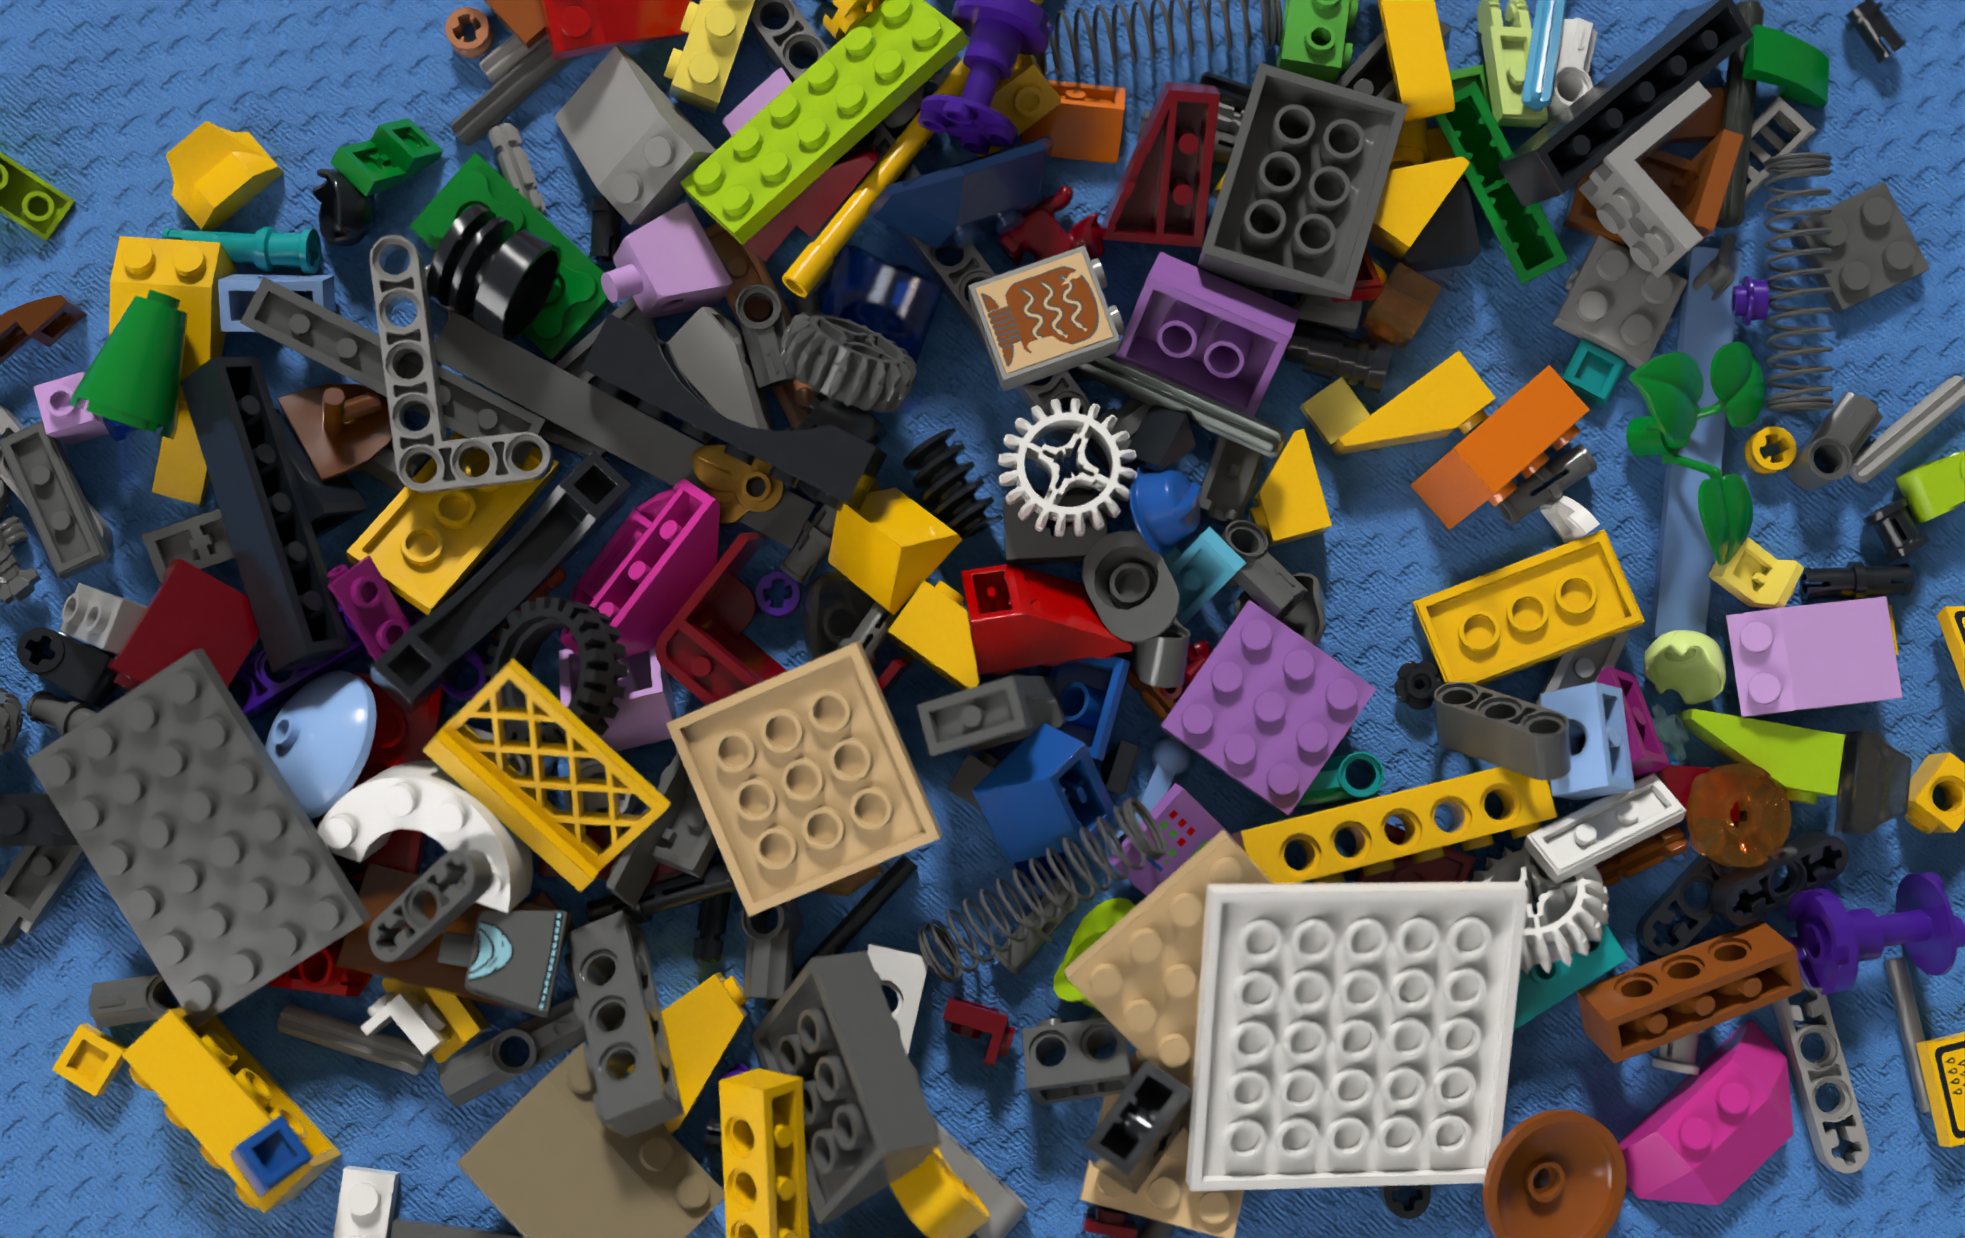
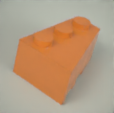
M1548 365L1410 486L1450 530L1487 500L1493 507H1496L1518 488L1512 479L1519 473L1527 479L1550 459L1543 452L1552 444L1558 451L1581 431L1575 423L1590 409L1557 372Z

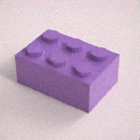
M1160 251L1143 286L1115 357L1254 417L1290 341L1300 311Z

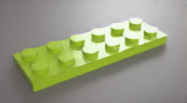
M885 0L684 178L680 185L689 197L740 244L744 245L969 43L963 29L924 0Z

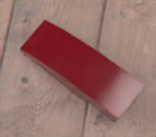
M874 145L845 153L751 237L745 245L766 262L795 226H798L808 236L813 238L876 163L882 151Z

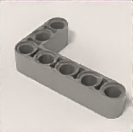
M389 235L379 239L370 251V267L396 470L399 479L405 486L417 492L439 493L534 482L544 478L553 466L554 455L547 442L534 433L520 432L447 441L429 296L426 289L425 265L422 255L408 239L402 236ZM397 250L408 252L410 255L408 269L398 275L388 274L385 270L387 256ZM404 301L414 303L417 308V316L414 322L405 327L393 325L391 320L393 308L398 303ZM408 353L420 354L424 361L421 374L412 379L401 378L398 372L400 359ZM425 404L430 411L428 425L423 430L410 431L404 422L407 409L412 405ZM527 443L538 445L543 454L540 465L535 470H520L515 463V453L518 448ZM475 449L485 450L490 458V466L487 472L479 477H469L463 468V460L466 454ZM431 455L436 461L437 473L429 482L417 483L412 477L411 466L419 456Z

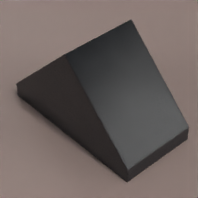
M1461 178L1458 179L1394 270L1397 273L1408 275L1470 265L1479 255L1481 248L1469 186L1466 181Z

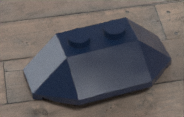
M1050 135L1040 137V139L887 185L868 210L874 219L936 249L953 243H957L959 248L966 247L981 239L986 232L995 229L998 234L1007 233L1024 223L1025 218L1023 215L1038 200L1054 142Z

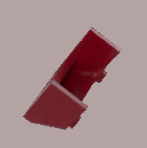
M760 531L740 533L664 629L656 643V657L661 667L707 706L787 672L784 667L743 634L756 615L757 602L751 588L742 582L737 575L767 539ZM908 654L893 660L878 678L877 682L884 698L915 661Z

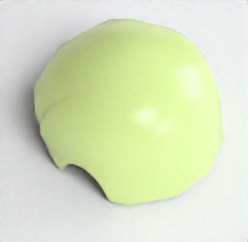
M1689 630L1667 632L1660 635L1647 648L1644 655V674L1655 684L1659 694H1663L1667 689H1672L1681 695L1685 704L1694 705L1713 700L1724 690L1726 665L1723 653L1716 641L1703 633Z

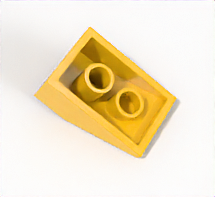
M119 236L110 278L109 336L134 297L147 298L150 289L181 300L178 310L188 314L182 380L213 357H222L226 332L221 331L218 280L232 274H238L220 242ZM181 387L179 404H187Z

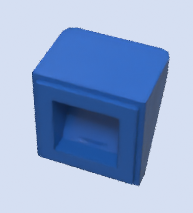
M282 1115L235 1146L230 1153L232 1160L260 1198L313 1159Z

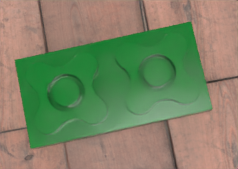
M474 153L409 227L437 251L444 235L455 220L468 208L479 204L494 212L496 217L501 216L512 222L515 233L525 229L560 248V268L552 292L535 321L523 333L550 360L557 362L611 302L606 297L601 284V276L605 272L482 156Z

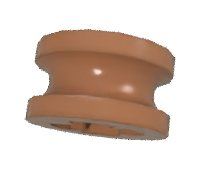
M471 7L459 8L451 13L446 21V37L455 51L463 57H481L492 47L494 41L493 28L485 15L478 9ZM472 23L474 28L477 29L475 31L477 39L467 42L463 36V26Z

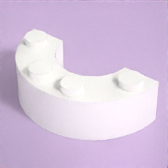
M434 761L406 762L383 770L340 798L327 812L317 829V832L331 853L360 863L385 846L392 832L401 828L422 831L438 840L448 852L455 850H478L488 858L491 864L492 880L487 891L475 902L506 913L511 911L531 891L533 877L531 848ZM463 877L459 879V884H465Z

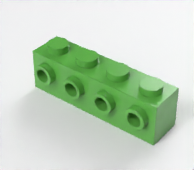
M1285 0L1282 18V40L1278 47L1276 68L1335 84L1339 73H1345L1350 66L1353 44L1345 42L1346 28H1354L1359 0Z

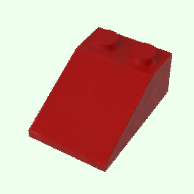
M539 0L553 61L612 50L615 45L623 48L689 35V33L680 30L688 4L692 0Z

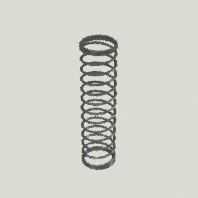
M1135 0L1132 5L1130 21L1123 4L1117 2L1113 8L1111 25L1106 10L1102 5L1098 4L1094 10L1092 29L1085 10L1082 7H1078L1074 17L1073 33L1066 13L1063 10H1059L1055 19V41L1053 33L1050 39L1056 74L1059 76L1061 73L1059 45L1061 16L1068 33L1075 71L1077 73L1080 71L1078 46L1080 12L1089 37L1094 69L1098 70L1097 22L1099 9L1108 33L1113 66L1115 68L1118 66L1116 46L1118 7L1121 9L1125 21L1132 63L1136 65L1135 15L1137 4L1140 6L1147 29L1151 61H1156L1154 45V12L1156 2L1159 3L1168 34L1170 58L1174 60L1173 9L1175 0H1170L1168 13L1162 0H1153L1149 17L1142 1ZM1178 0L1186 25L1189 55L1193 57V0H1189L1187 9L1184 1ZM1198 0L1206 26L1208 53L1212 55L1214 52L1210 26L1212 0H1207L1206 6L1203 0ZM1219 0L1224 17L1226 47L1231 52L1233 50L1229 21L1230 0L1225 2L1224 0ZM1239 0L1243 13L1245 45L1250 50L1252 47V37L1248 17L1249 0ZM1259 0L1265 45L1268 47L1270 45L1278 46L1282 40L1283 32L1280 0ZM1046 51L1033 55L1044 77L1047 75Z
M1824 153L1784 154L1771 157L1764 162V170L1766 172L1778 175L1769 179L1764 184V188L1771 193L1779 194L1770 198L1764 204V207L1768 211L1780 214L1770 218L1764 226L1772 232L1781 233L1767 240L1764 245L1771 251L1783 253L1771 257L1764 263L1768 269L1783 273L1769 278L1767 283L1769 289L1786 292L1769 298V308L1786 313L1772 316L1765 323L1768 327L1776 330L1790 331L1771 336L1765 341L1769 347L1789 351L1773 355L1765 362L1773 368L1794 370L1773 375L1766 380L1769 386L1794 390L1770 396L1766 400V404H1768L1766 408L1772 412L1820 411L1834 407L1832 404L1834 400L1831 397H1788L1829 392L1834 389L1832 386H1804L1772 382L1773 380L1789 376L1831 372L1834 369L1832 366H1793L1771 362L1790 356L1832 352L1834 350L1832 347H1800L1771 343V341L1785 337L1832 332L1834 330L1832 327H1791L1770 323L1791 316L1829 313L1833 311L1831 307L1795 308L1771 304L1775 300L1791 296L1831 293L1833 291L1830 287L1805 289L1780 287L1770 284L1773 281L1805 274H1826L1833 271L1830 267L1792 269L1770 265L1771 262L1799 255L1829 254L1833 251L1831 248L1799 250L1770 245L1774 241L1788 237L1823 235L1832 232L1830 228L1789 230L1769 225L1772 222L1789 217L1827 215L1832 212L1830 208L1793 211L1769 206L1770 203L1794 196H1822L1830 194L1832 190L1829 188L1786 191L1769 187V184L1789 177L1829 175L1832 172L1828 169L1832 165V158Z
M1132 797L1124 800L1122 809L1114 806V815L1118 824L1132 844L1139 850L1141 863L1138 866L1126 859L1125 852L1114 830L1104 818L1097 816L1096 823L1101 835L1110 849L1123 863V876H1118L1109 869L1108 862L1097 840L1087 828L1080 827L1079 834L1083 844L1094 861L1106 873L1107 884L1103 887L1093 881L1089 867L1075 843L1071 839L1063 837L1062 845L1069 860L1084 880L1089 883L1090 894L1087 897L1080 895L1076 891L1071 874L1054 849L1046 848V858L1059 881L1073 895L1072 907H1066L1060 903L1058 893L1049 874L1037 859L1030 858L1029 867L1035 881L1044 894L1056 905L1057 914L1055 917H1049L1044 914L1037 892L1027 876L1021 870L1013 868L1012 877L1019 893L1032 910L1040 916L1038 927L1034 928L1027 924L1025 913L1014 891L1004 880L996 879L995 886L1002 903L1014 919L1023 926L1022 937L1017 938L1011 935L1009 924L997 900L988 890L980 889L979 899L986 914L997 929L1007 937V944L1003 948L995 946L990 927L980 909L971 900L964 899L962 904L964 914L975 933L990 947L989 957L983 958L978 955L975 940L966 922L955 910L947 909L946 919L953 935L966 952L974 957V964L970 968L962 966L956 943L950 932L939 920L931 919L930 923H924L917 931V938L920 950L930 968L941 980L949 984L956 983L961 978L962 970L968 973L976 970L978 960L985 963L991 962L995 950L1002 953L1009 950L1011 940L1024 942L1028 930L1040 932L1044 926V919L1056 922L1060 917L1061 909L1068 912L1075 911L1078 903L1077 898L1086 902L1092 901L1094 888L1100 891H1108L1111 886V877L1123 881L1127 878L1128 867L1137 871L1143 870L1145 856L1153 860L1161 859V856L1166 855L1167 847L1162 832L1152 815L1140 801ZM1133 809L1141 817V819L1147 826L1149 832L1151 833L1154 839L1156 847L1144 833L1143 829L1141 828L1139 822L1136 819ZM1122 818H1123V819L1125 820V822L1127 823V825H1128L1130 831L1128 830V828H1127L1126 825L1124 824ZM1103 825L1105 826V828L1107 829V831H1108L1109 834L1111 835L1113 841H1114L1115 844H1116V847H1115V845L1113 844V842L1111 841V839L1108 837V835H1107L1105 829L1103 828ZM1085 834L1088 836V838L1090 839V841L1093 843V845H1094L1096 851L1098 852V854H1099V856H1100V859L1098 858V856L1096 855V853L1094 852V850L1091 848V846H1090V844H1089V842H1088V840H1087ZM1068 844L1071 846V848L1073 849V851L1076 853L1077 857L1079 858V860H1080V862H1081V864H1082V866H1083V868H1084V871H1083V869L1080 867V865L1077 863V861L1075 860L1074 856L1072 855V853H1071V851H1070V849H1069V847H1068ZM1051 854L1060 864L1063 872L1066 875L1068 882L1063 878V876L1057 869L1054 861L1052 860ZM1034 864L1038 867V869L1045 877L1052 891V894L1048 891V889L1041 881L1040 877L1038 876L1035 870ZM1017 874L1026 883L1035 900L1036 905L1030 900V898L1022 888L1018 880ZM1000 884L1005 887L1012 897L1021 918L1006 900ZM983 893L994 904L996 910L998 911L1005 929L1001 926V924L996 920V918L990 911L984 899ZM967 904L973 908L980 918L988 939L973 921ZM950 913L954 915L962 925L963 929L965 930L969 938L973 951L963 941V939L957 932L952 922ZM926 930L932 934L937 946L950 961L954 976L950 975L935 958L926 937Z

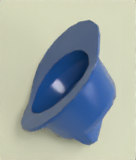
M1138 465L1137 478L1133 480L1130 488V507L1133 519L1148 547L1157 554L1166 555L1174 548L1175 543L1187 537L1198 528L1201 520L1198 499L1201 496L1202 488L1196 482H1190L1181 472L1173 470L1155 472L1152 469Z

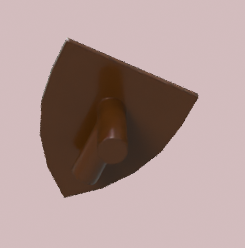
M326 384L277 398L282 411L321 482L346 474L370 462L392 441L387 397L363 385Z

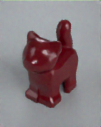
M1062 186L1056 195L1046 198L1035 207L1029 209L1023 215L1025 218L1024 223L1014 230L1005 233L999 239V243L1004 254L1015 266H1018L1023 260V253L1030 252L1036 258L1033 262L1035 263L1084 245L1090 260L1100 259L1105 250L1101 236L1102 227L1097 222L1098 214H1090L1075 223L1069 233H1065L1053 215L1071 203L1074 192L1069 186Z

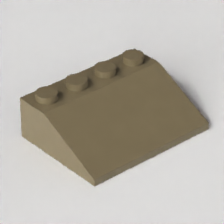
M584 1042L546 1075L456 1162L461 1171L524 1238H686L725 1198L724 1190L661 1124L625 1138L611 1126L605 1125L600 1121L593 1104V1095L598 1093L595 1076L589 1071L584 1059L583 1048L587 1046Z

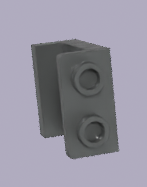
M1010 676L917 705L930 756H939L969 747L972 752H980L1027 738L1043 722L1056 729L1064 727L1066 724L1055 680L1052 676Z

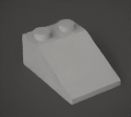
M615 45L554 117L596 188L630 225L647 224L665 214L685 192L680 182L716 151L619 45Z

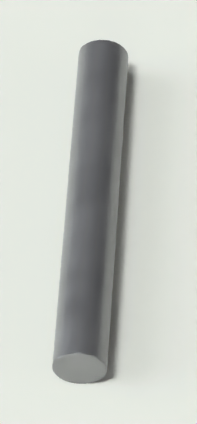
M1906 957L1886 958L1884 962L1919 1111L1921 1113L1931 1112L1916 1047V1043L1925 1041Z

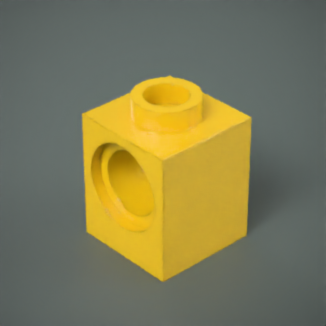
M1951 752L1928 754L1893 801L1907 812L1904 818L1909 824L1921 832L1931 835L1932 833H1956L1965 821V763ZM1936 785H1939L1945 793V803L1941 809L1936 807L1932 799V793Z

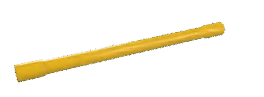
M1030 0L1038 6L1044 2V0ZM963 58L933 95H948L961 98L970 69L964 64ZM921 110L816 240L807 245L782 276L783 283L794 294L806 297L831 267L835 256L870 214L869 207L887 185L896 182L935 132L925 129L918 123Z

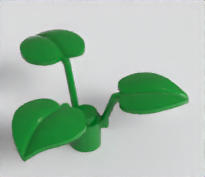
M1741 342L1726 343L1717 350L1712 359L1710 380L1712 389L1719 400L1709 407L1701 409L1697 404L1703 394V377L1695 360L1686 353L1676 352L1657 356L1644 363L1629 375V379L1643 395L1651 416L1636 417L1630 421L1626 433L1628 447L1632 454L1637 457L1661 455L1663 464H1677L1705 473L1710 477V479L1702 481L1699 486L1698 509L1705 534L1719 565H1724L1731 561L1750 532L1753 521V503L1750 492L1744 480L1738 474L1730 473L1722 476V472L1718 467L1680 456L1678 452L1688 445L1690 435L1694 431L1698 419L1712 416L1725 410L1730 425L1734 428H1740L1753 423L1760 414L1765 398L1763 372L1751 348Z

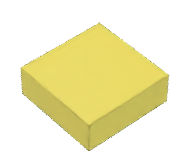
M1343 377L1337 379L1299 407L1328 448L1341 436L1370 416Z

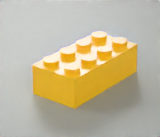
M182 1008L171 1009L121 1054L131 1065L129 1068L131 1077L145 1090H154L166 1104L164 1112L170 1121L182 1130L189 1129L202 1144L199 1147L202 1156L213 1167L219 1170L225 1169L237 1183L235 1186L236 1193L249 1207L253 1209L260 1208L263 1213H266L296 1198L342 1154L217 1015L194 1028L187 1017L188 1014ZM282 1115L313 1159L260 1198L234 1163L230 1153L235 1146Z

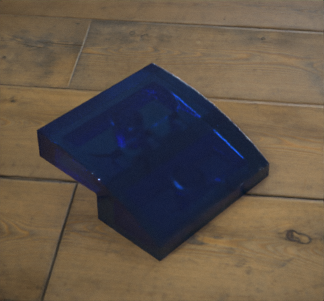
M844 245L821 312L826 315L834 314L845 320L849 318L856 324L866 325L868 329L882 333L883 337L895 341L899 348L906 350L917 364L945 286L905 265L894 266L855 245Z

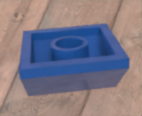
M1089 657L1066 661L1058 666H1045L1042 676L1054 677L1066 720L1065 726L1058 728V730L1084 742L1094 763L1100 764L1104 760L1131 661L1116 657L1105 659Z

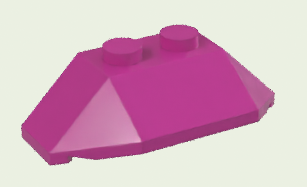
M685 478L674 484L673 489L658 493L636 506L573 587L570 600L599 609L600 613L606 614L612 620L610 626L617 627L621 637L616 643L625 645L627 655L623 658L655 648L661 633L717 564L720 503ZM566 626L561 632L559 641L579 656L578 644L571 630Z
M1747 1019L1698 1066L1700 1068L1699 1076L1689 1074L1618 1142L1626 1165V1186L1637 1198L1720 1205L1793 1135L1787 1058L1752 1020Z

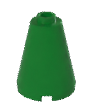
M150 289L147 298L135 296L72 393L69 405L84 409L86 400H88L87 412L155 433L158 424L163 425L160 435L174 439L178 424L181 392L180 381H182L188 317L187 313L178 310L181 300Z

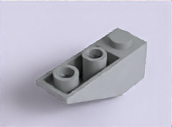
M701 307L667 342L679 369L689 384H693L702 394L703 400L721 415L748 427L776 431L765 390H758L742 332L720 308Z

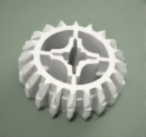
M1077 398L1071 400L1069 412L1062 413L1061 403L1058 399L1051 400V416L1046 417L1042 408L1038 405L1032 407L1031 416L1035 425H1031L1027 420L1019 417L1015 421V427L1023 438L1007 434L1003 442L1007 448L1016 453H1003L999 455L998 459L999 465L1014 469L999 476V484L1001 486H1017V488L1006 495L1005 500L1007 504H1016L1021 500L1026 502L1018 512V518L1022 521L1028 519L1034 511L1038 513L1039 517L1035 524L1036 531L1042 532L1046 527L1048 519L1057 521L1054 530L1056 537H1063L1066 522H1073L1074 533L1077 537L1083 536L1085 533L1084 519L1087 518L1096 530L1102 529L1105 523L1100 513L1101 510L1113 518H1116L1121 512L1118 504L1112 500V497L1121 501H1129L1130 490L1119 482L1129 483L1137 478V471L1122 467V465L1131 463L1136 459V451L1118 449L1129 440V433L1127 431H1120L1112 436L1109 432L1114 428L1117 418L1114 415H1110L1102 424L1096 421L1100 406L1097 404L1091 405L1087 416L1079 414L1081 404ZM1054 431H1076L1069 443L1063 447H1052L1046 444L1041 447L1034 444L1044 435ZM1090 437L1100 445L1107 457L1109 478L1099 474V469L1091 465L1085 457V449ZM1078 447L1075 458V470L1080 474L1075 477L1071 473L1070 478H1064L1061 487L1056 489L1060 477V466L1055 462L1060 459L1064 463L1065 457L1070 458L1074 449ZM1025 458L1037 462L1036 467L1045 471L1050 478V485L1044 499L1029 484L1025 473ZM1073 488H1082L1091 491L1093 488L1101 492L1094 500L1084 505L1075 507L1058 506L1066 492Z
M1524 840L1520 851L1512 852L1504 846L1502 859L1496 860L1487 857L1485 864L1487 871H1474L1473 882H1522L1528 889L1520 968L1528 974L1534 964H1541L1542 968L1549 973L1552 962L1561 960L1570 967L1572 953L1576 952L1588 956L1590 949L1588 941H1601L1603 933L1601 926L1608 924L1607 902L1609 901L1606 887L1603 886L1601 873L1596 869V866H1591L1555 885L1525 848ZM1539 897V902L1537 903L1538 914L1535 915V914H1534V909H1536L1535 898Z

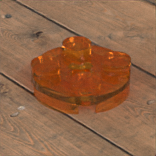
M1736 763L1717 766L1711 771L1695 777L1691 785L1686 810L1687 825L1691 834L1690 842L1693 849L1701 855L1708 856L1714 862L1728 867H1753L1769 860L1770 858L1766 857L1771 855L1776 847L1783 846L1788 838L1791 827V808L1788 797L1783 788L1777 789L1773 781L1767 777L1772 775L1759 766ZM1737 801L1739 809L1747 811V821L1739 822L1738 828L1734 826L1730 818V811Z

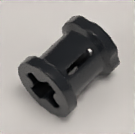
M1901 497L1863 518L1866 526L1872 525L1886 547L1887 553L1885 558L1888 563L1915 551L1930 541L1927 533L1920 534L1906 511L1905 507L1908 502L1905 497Z

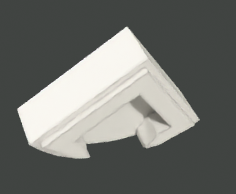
M1563 496L1557 502L1548 501L1540 507L1542 514L1565 544L1584 537L1600 525L1586 508L1566 496Z

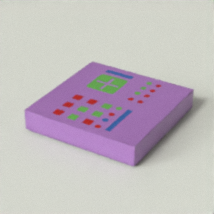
M1175 783L1149 812L1165 839L1166 855L1161 856L1159 860H1153L1145 856L1143 870L1137 871L1128 867L1127 879L1147 897L1223 829L1232 839L1233 836L1184 788ZM1142 820L1139 823L1141 828L1156 847L1151 833ZM1127 837L1121 846L1125 852L1126 859L1138 866L1141 863L1139 850ZM1113 853L1107 861L1123 875V863Z

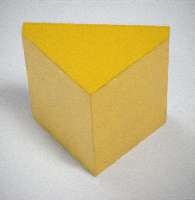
M895 487L868 493L860 510L847 503L844 504L841 512L837 510L828 562L894 616L920 587L922 582L933 573L962 541V538Z

